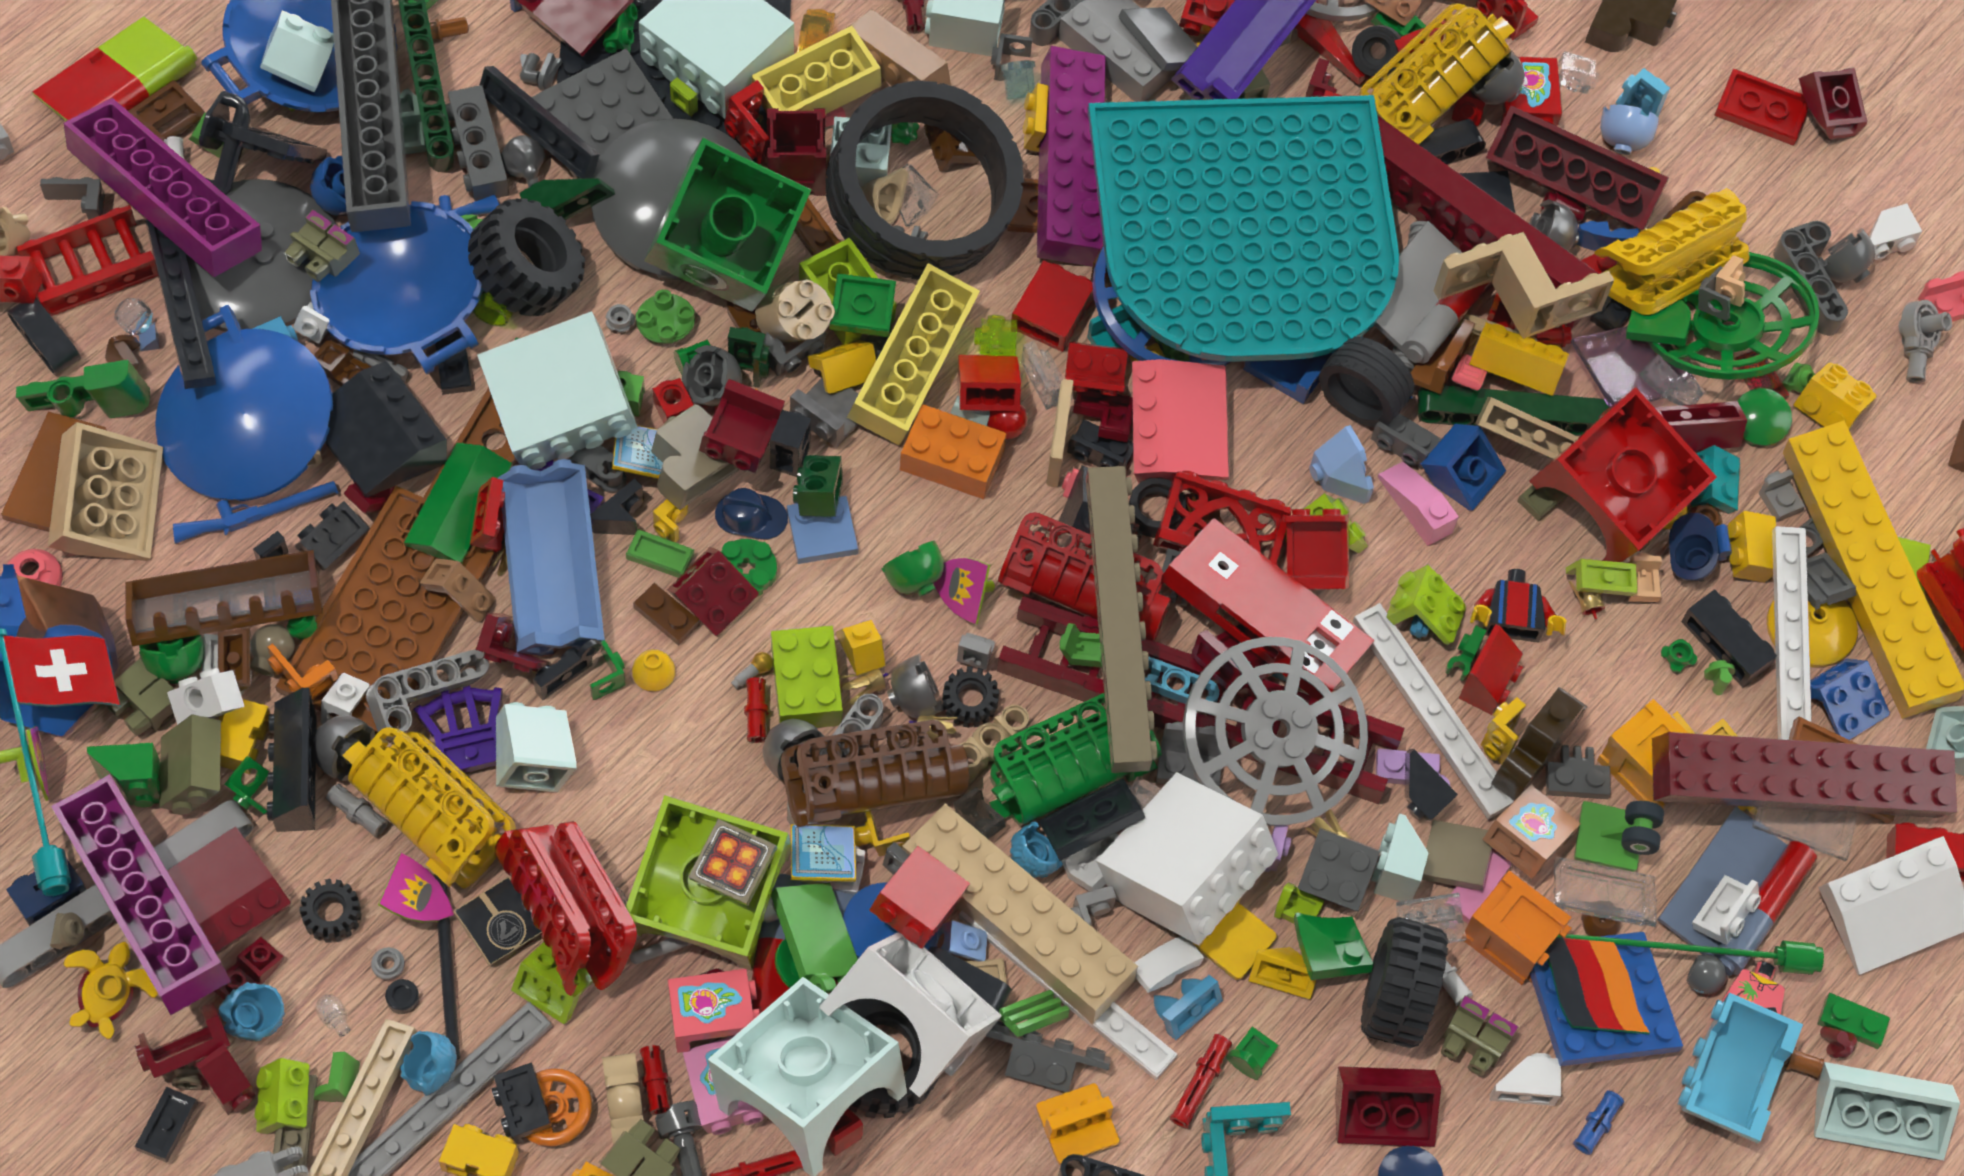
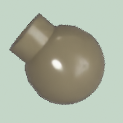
M268 624L260 627L254 633L251 640V652L254 658L250 668L260 674L271 677L274 676L275 672L267 661L271 657L267 646L273 643L287 661L293 655L295 648L294 639L289 631L278 624Z

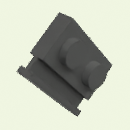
M1826 552L1806 559L1808 601L1815 609H1819L1820 605L1824 603L1831 605L1856 596V586Z

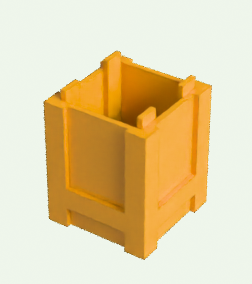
M1652 699L1642 710L1609 737L1608 743L1597 761L1602 766H1610V774L1638 801L1653 802L1664 808L1665 804L1662 801H1653L1652 738L1667 732H1688L1662 706Z

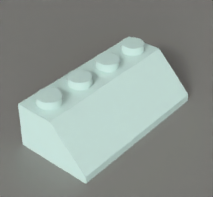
M1824 1062L1816 1093L1814 1136L1944 1161L1960 1101L1953 1085Z

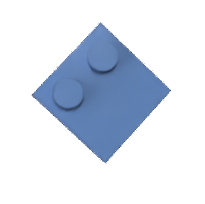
M847 496L840 497L836 517L799 516L798 504L787 505V514L798 564L858 554Z

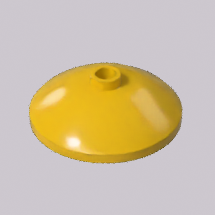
M1773 600L1767 612L1766 625L1769 637L1775 646ZM1846 600L1831 605L1824 603L1820 605L1819 609H1815L1808 601L1810 667L1822 668L1837 664L1850 653L1856 643L1858 625L1855 614ZM1814 613L1820 615L1822 619L1816 618Z

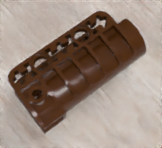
M927 720L812 738L787 748L781 756L788 805L792 819L797 827L831 822L842 818L841 816L962 796L966 793L969 783L968 760L963 744L950 746L946 727L938 720ZM930 726L932 731L938 732V737L934 739V743L927 733L930 731ZM887 738V745L878 747L879 740ZM909 739L908 745L900 747L901 740ZM870 745L868 748L858 750V747ZM827 748L828 754L819 756L820 749ZM850 748L849 754L842 756L841 750ZM794 751L797 754L798 768L795 763H790L789 758L794 756ZM802 785H804L805 794L802 791Z

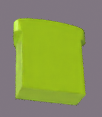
M1288 882L1280 895L1274 917L1278 919L1283 918L1293 924L1295 913L1317 917L1324 900L1300 890L1296 885Z

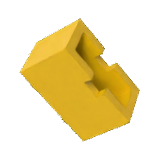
M1743 511L1728 523V533L1732 549L1730 563L1732 564L1733 577L1763 583L1773 577L1772 530L1776 526L1775 516Z
M243 699L245 707L219 717V720H221V767L236 770L247 756L256 761L259 753L258 749H254L257 739L264 741L269 729V714L271 713L267 705ZM252 768L247 769L244 773L250 774Z
M454 1124L439 1159V1164L442 1171L456 1176H468L469 1173L477 1176H511L519 1156L517 1145L513 1144L514 1141L504 1135L496 1134L495 1137L482 1134L483 1131L474 1125L464 1124L461 1127Z

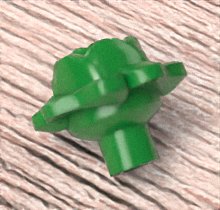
M909 122L892 124L891 142L908 145L910 140H917L919 124Z

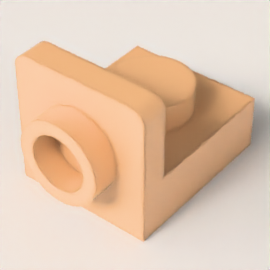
M1733 255L1717 274L1715 291L1729 297L1731 304L1741 307L1744 303L1745 295L1744 259Z

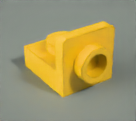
M666 499L653 511V528L660 537L668 538L675 543L679 540V527L675 523H679L685 518L688 513V505L679 510Z

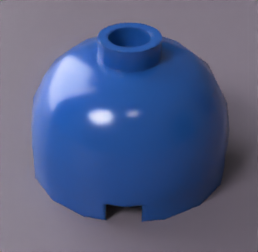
M330 156L321 162L313 172L310 180V190L318 206L324 211L337 216L347 215L343 157L331 158Z

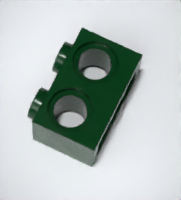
M805 455L803 467H798L797 471L798 485L793 487V503L798 504L799 516L836 517L843 485L842 456Z

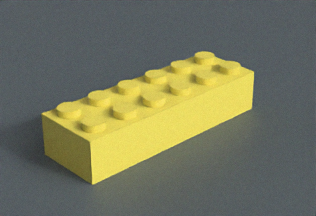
M928 263L846 418L900 446L980 291Z

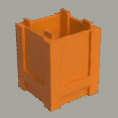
M1509 870L1472 915L1460 939L1519 984L1523 985L1527 979L1532 982L1530 973L1535 964L1538 963L1543 966L1550 957L1545 951L1558 934L1565 938L1572 929L1567 925L1572 917Z

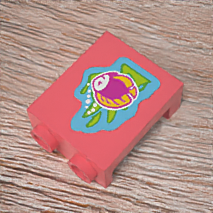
M746 969L668 979L677 1053L690 1051L689 1042L736 1035L759 1015V1009L752 1010L751 1000H757L755 981H748Z

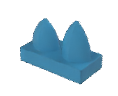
M1208 975L1203 980L1195 978L1182 979L1181 991L1183 997L1180 999L1165 995H1154L1155 1010L1164 1021L1167 1034L1173 1039L1177 1040L1223 1001L1218 981L1212 976Z

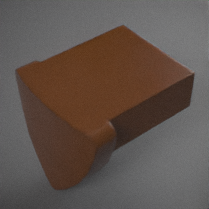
M132 335L111 337L106 348V361L109 363L128 359L137 370L139 362L132 352L140 346V342Z

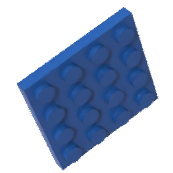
M1645 932L1601 936L1647 941ZM1616 945L1629 973L1637 1008L1650 1032L1649 1035L1571 1028L1559 1005L1548 961L1546 960L1543 966L1538 963L1535 964L1530 976L1556 1058H1558L1559 1066L1673 1053L1681 1050L1683 1044L1650 948Z

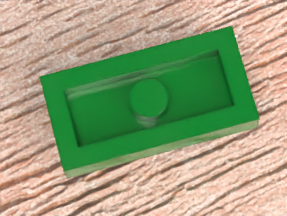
M1829 992L1825 998L1817 1024L1822 1027L1829 1026L1842 1030L1846 1033L1851 1032L1856 1036L1858 1042L1878 1049L1882 1045L1890 1017Z

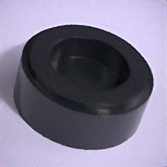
M406 979L392 982L385 993L387 1005L393 1012L398 1014H407L413 1011L419 1003V992L416 985Z

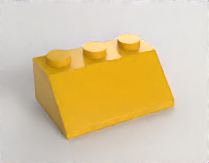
M1486 322L1469 365L1553 396L1569 353L1564 352L1558 346L1537 342L1531 336L1523 339L1521 335L1508 331L1502 325Z

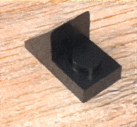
M635 478L590 514L592 532L594 534H636L637 522L630 514L636 512L641 507L644 496L643 486Z

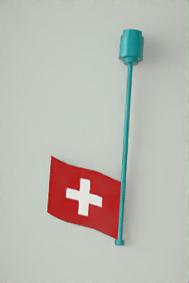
M0 629V650L43 847H40L37 853L32 856V862L38 888L42 890L45 896H57L69 890L71 876L65 850L57 848L56 845L49 844L19 704L47 707L84 704L121 706L105 639L82 635L50 638L8 636L6 629Z

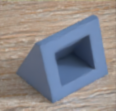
M155 322L139 334L140 351L160 349Z

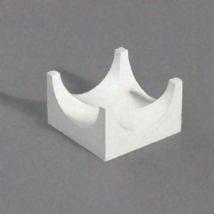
M899 932L869 946L819 1007L825 1014L831 1016L847 1002L857 999H877L899 1009L914 1026L920 1041V1068L915 1081L909 1088L918 1097H921L944 1071L949 1076H952L1002 1017L1001 1014L925 947L921 949Z

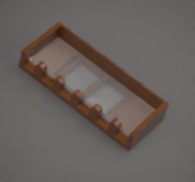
M314 550L125 582V620L132 646L323 614L320 579Z

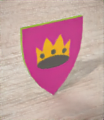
M958 558L944 562L942 576L934 583L943 602L955 614L974 624H978L984 593L993 592L995 589L994 582L987 580L990 565L971 558Z
M34 726L26 730L29 741L28 747L45 801H48L49 793L44 756L38 727ZM22 747L0 751V764L17 761L21 783L28 782Z
M400 853L378 905L404 919L418 922H434L452 917L454 914L449 899L440 883L425 867L407 855Z

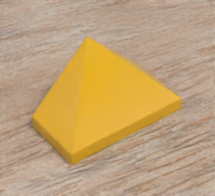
M1292 947L1257 950L1248 980L1306 999H1311L1316 980L1310 979L1302 955Z

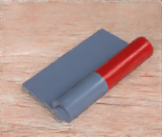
M1734 807L1657 920L1689 945L1756 951L1816 862L1817 855L1809 846L1802 842L1791 841L1788 844L1784 843L1738 807ZM1724 875L1747 886L1751 880L1758 882L1761 901L1755 912L1748 913L1744 919V927L1737 937L1733 935L1729 943L1725 945L1693 929V920ZM1700 952L1703 955L1709 954L1720 959L1726 967L1728 976L1732 974L1738 975L1751 959L1748 956Z

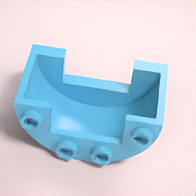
M1729 993L1723 1002L1720 1000L1716 1001L1710 1018L1714 1020L1705 1039L1699 1037L1695 1044L1692 1055L1697 1058L1694 1066H1688L1684 1073L1681 1084L1686 1086L1683 1088L1677 1104L1686 1113L1750 1141L1759 1143L1771 1111H1768L1767 1108L1783 1064L1793 1053L1803 1024Z

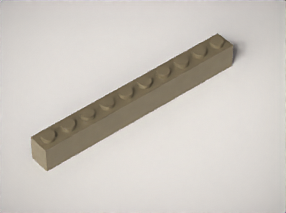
M1125 466L1093 467L1087 470L1086 490L1111 773L1149 771L1152 760H1157L1156 741H1150V730H1154L1153 711H1148L1147 700H1151L1150 681H1145L1144 670H1148L1149 661L1148 652L1142 651L1141 641L1146 640L1145 622H1139V611H1143L1142 592H1137L1136 582H1140L1139 563H1134L1133 553L1138 551L1137 535L1131 534L1130 525L1135 524L1134 505L1129 506L1128 496L1132 495L1131 477H1126Z

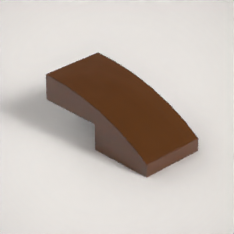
M329 339L314 354L322 365L327 377L340 386L344 385L358 372L371 367L354 358L349 349Z

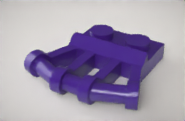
M470 685L463 686V690L456 692L442 691L441 695L426 705H418L413 709L418 720L435 740L436 747L464 773L496 766V716L500 710L503 688L494 687V690L471 688ZM474 701L491 703L487 724H479ZM466 702L472 727L458 730L452 705ZM443 708L445 709L450 732L444 734L440 732L430 716Z

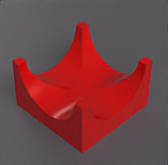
M1636 387L1605 410L1588 430L1529 480L1536 489L1551 487L1566 493L1590 513L1600 527L1606 541L1607 552L1602 561L1623 562L1638 552L1717 478L1711 469Z

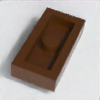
M655 582L633 602V607L678 646L700 625V620Z

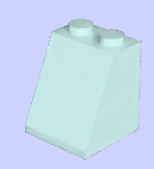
M928 0L925 34H929V46L992 56L993 47L997 48L1005 0Z
M519 702L504 704L496 716V787L558 793L576 770V758L567 712L565 710H556L553 706L537 708L527 707Z

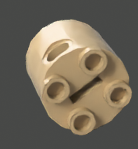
M811 280L794 281L769 288L767 294L759 302L755 310L756 322L761 332L765 334L768 332L773 339H779L782 344L816 338L824 333L835 313L826 291Z

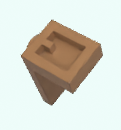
M436 558L420 581V584L427 591L447 593L477 622L483 620L495 601V597L459 561Z

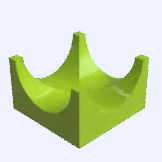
M664 795L626 905V909L636 925L637 935L642 937V934H655L688 942L718 953L732 960L739 967L752 971L758 938L771 893L784 863L789 861L791 855L789 834ZM718 819L777 846V850L749 906L698 884L688 877Z

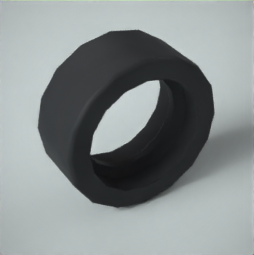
M1149 478L1140 482L1132 490V495L1129 499V506L1134 505L1135 524H1132V526L1142 535L1155 538L1160 521L1148 519L1141 513L1139 508L1141 499L1149 495H1160L1167 498L1172 481L1164 478ZM1181 492L1179 501L1182 507L1186 509V498L1184 493ZM1174 511L1169 528L1176 530L1184 517Z

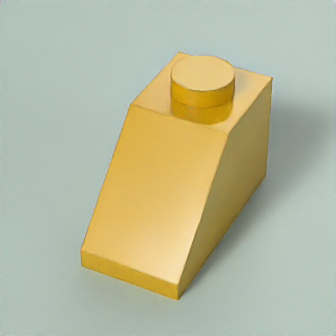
M872 620L858 623L836 632V636L856 675L886 666L882 638Z

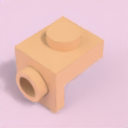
M1649 553L1632 556L1629 563L1636 564L1637 594L1628 596V601L1659 602L1661 598L1659 568L1662 564V557L1652 556Z

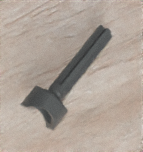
M695 1101L672 1104L666 1113L656 1115L655 1121L660 1139H674V1144L680 1148L677 1157L682 1176H703L694 1139L691 1135L702 1128L697 1104Z

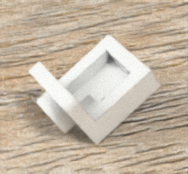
M310 302L308 306H303L300 310L293 329L320 343L327 334L326 329L330 320L314 311L312 302Z

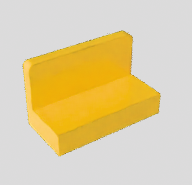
M857 340L810 355L808 360L810 368L821 371L825 392L831 394L865 383L876 362L873 343Z

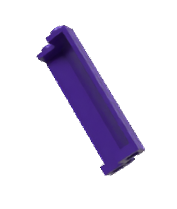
M1235 0L1171 80L1195 100H1203V98L1209 100L1238 99L1316 0Z

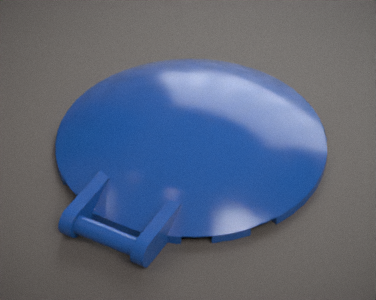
M230 0L224 13L222 26L225 47L207 55L201 62L206 71L212 72L225 91L243 98L247 105L262 97H266L273 102L296 110L308 112L339 110L334 45L315 92L260 68L269 36L282 10L289 14H295L315 26L324 27L333 33L331 0ZM230 62L248 87L240 91L222 66Z
M412 201L411 205H409L411 226L351 232L348 221L340 227L355 238L360 254L336 277L328 273L319 282L313 279L310 296L314 311L330 320L326 329L327 332L339 342L352 349L371 354L394 355L411 352L425 374L428 375L435 371V366L468 347L472 349L479 345L465 320L476 307L483 289L481 288L482 283L480 280H476L473 275L474 267L469 264L468 255L470 252H468V242L473 231L470 224L451 210L447 212L436 208L435 204ZM457 330L461 334V338L428 357L423 352L424 349Z
M227 304L220 308V312L202 320L204 332L223 323L228 328V331L207 341L216 385L185 389L178 365L166 382L158 402L155 421L158 445L163 447L162 457L166 465L187 487L211 499L220 501L221 499L248 501L279 491L296 480L308 468L307 464L317 450L321 451L330 430L328 423L330 411H333L331 386L322 365L304 345L276 331L265 329L241 330L232 308Z

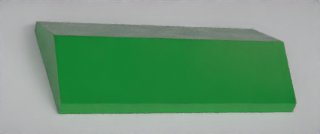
M456 443L408 533L404 545L439 559L459 561L462 564L472 546L470 545L479 488L491 477L498 478L510 471V468L513 467L512 463L485 446Z

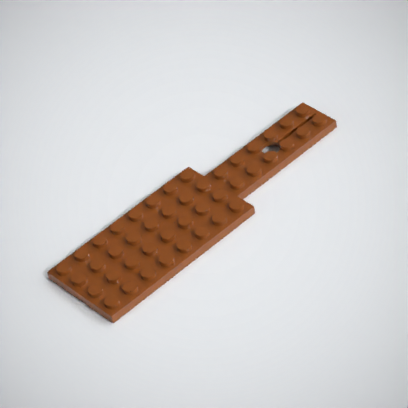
M489 387L456 443L484 446L482 439L485 435L500 432L505 436L506 442L501 448L491 451L508 460L514 466L517 459L513 455L505 431L501 427L502 423ZM444 465L441 466L424 497L395 486L323 606V614L317 616L316 631L302 641L290 661L291 666L301 678L305 676L312 666L321 665L329 660L335 667L338 678L342 673H346L369 683L371 686L378 678L384 675L436 660L464 610L447 593L427 591L420 584V581L437 557L405 546L404 541ZM471 546L462 565L481 582L498 552ZM282 674L275 688L278 693L288 696L292 692L286 684L288 679ZM408 678L409 687L413 690H419L418 682L415 679ZM378 687L379 695L384 699H390L389 691L384 687ZM330 688L313 700L315 709L321 711V700ZM365 694L353 710L352 717L364 721L374 729L376 735L378 731ZM329 713L333 717L339 716L335 713ZM393 716L388 717L390 726L397 728L399 720Z

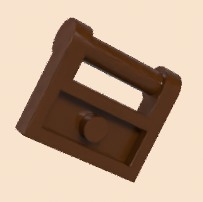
M175 80L128 111L163 142L167 137L178 136L199 122L205 113ZM186 109L190 112V114L162 133L157 131V129Z

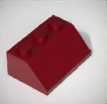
M1338 1066L1335 1093L1337 1143L1435 1147L1441 1085L1436 1070Z

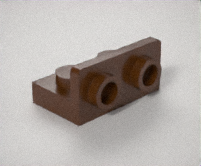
M924 125L925 135L928 138L939 171L946 172L952 163L977 164L979 162L970 148L957 137L938 127Z

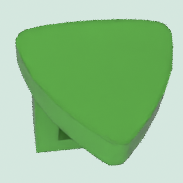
M345 1051L333 1052L329 1082L315 1088L314 1100L344 1102L359 1073L360 1062Z

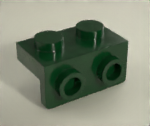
M730 327L728 352L736 358L741 370L753 372V387L760 388L762 378L767 379L770 369V361H768L770 346H766V334L755 332L746 327Z

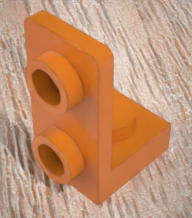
M273 643L267 646L271 656L267 659L269 665L277 675L280 673L285 675L288 679L286 684L292 693L301 688L309 687L312 699L314 700L331 688L338 679L336 669L329 660L321 665L312 666L305 676L301 678Z

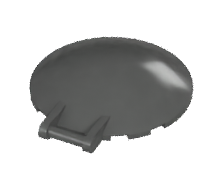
M662 119L636 126L614 140L600 157L593 178H599L612 187L615 195L591 207L597 230L608 247L624 262L637 270L643 269L657 274L659 278L681 280V278L645 262V257L687 163L702 138L753 161L748 153L730 136L712 126L697 121Z

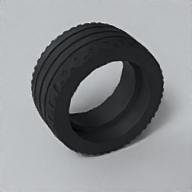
M1359 336L1348 339L1340 348L1334 351L1325 362L1319 374L1320 387L1329 402L1351 420L1375 428L1379 421L1385 425L1390 424L1407 404L1415 387L1410 370L1393 351L1377 341Z

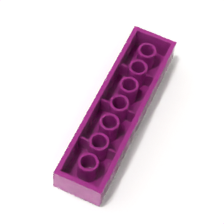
M1050 46L1041 64V84L1048 85L1046 134L1042 138L1039 147L1037 258L1093 267V262L1103 246V236L1087 108L1089 103L1105 102V56Z
M113 98L63 123L67 150L211 276L216 277L262 251L260 224Z
M110 774L51 806L170 1015L231 982L221 961Z

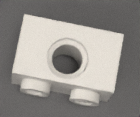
M218 668L200 673V680H197L196 676L178 682L179 688L167 692L177 725L191 714L213 719L245 707L233 670L222 673L219 672Z

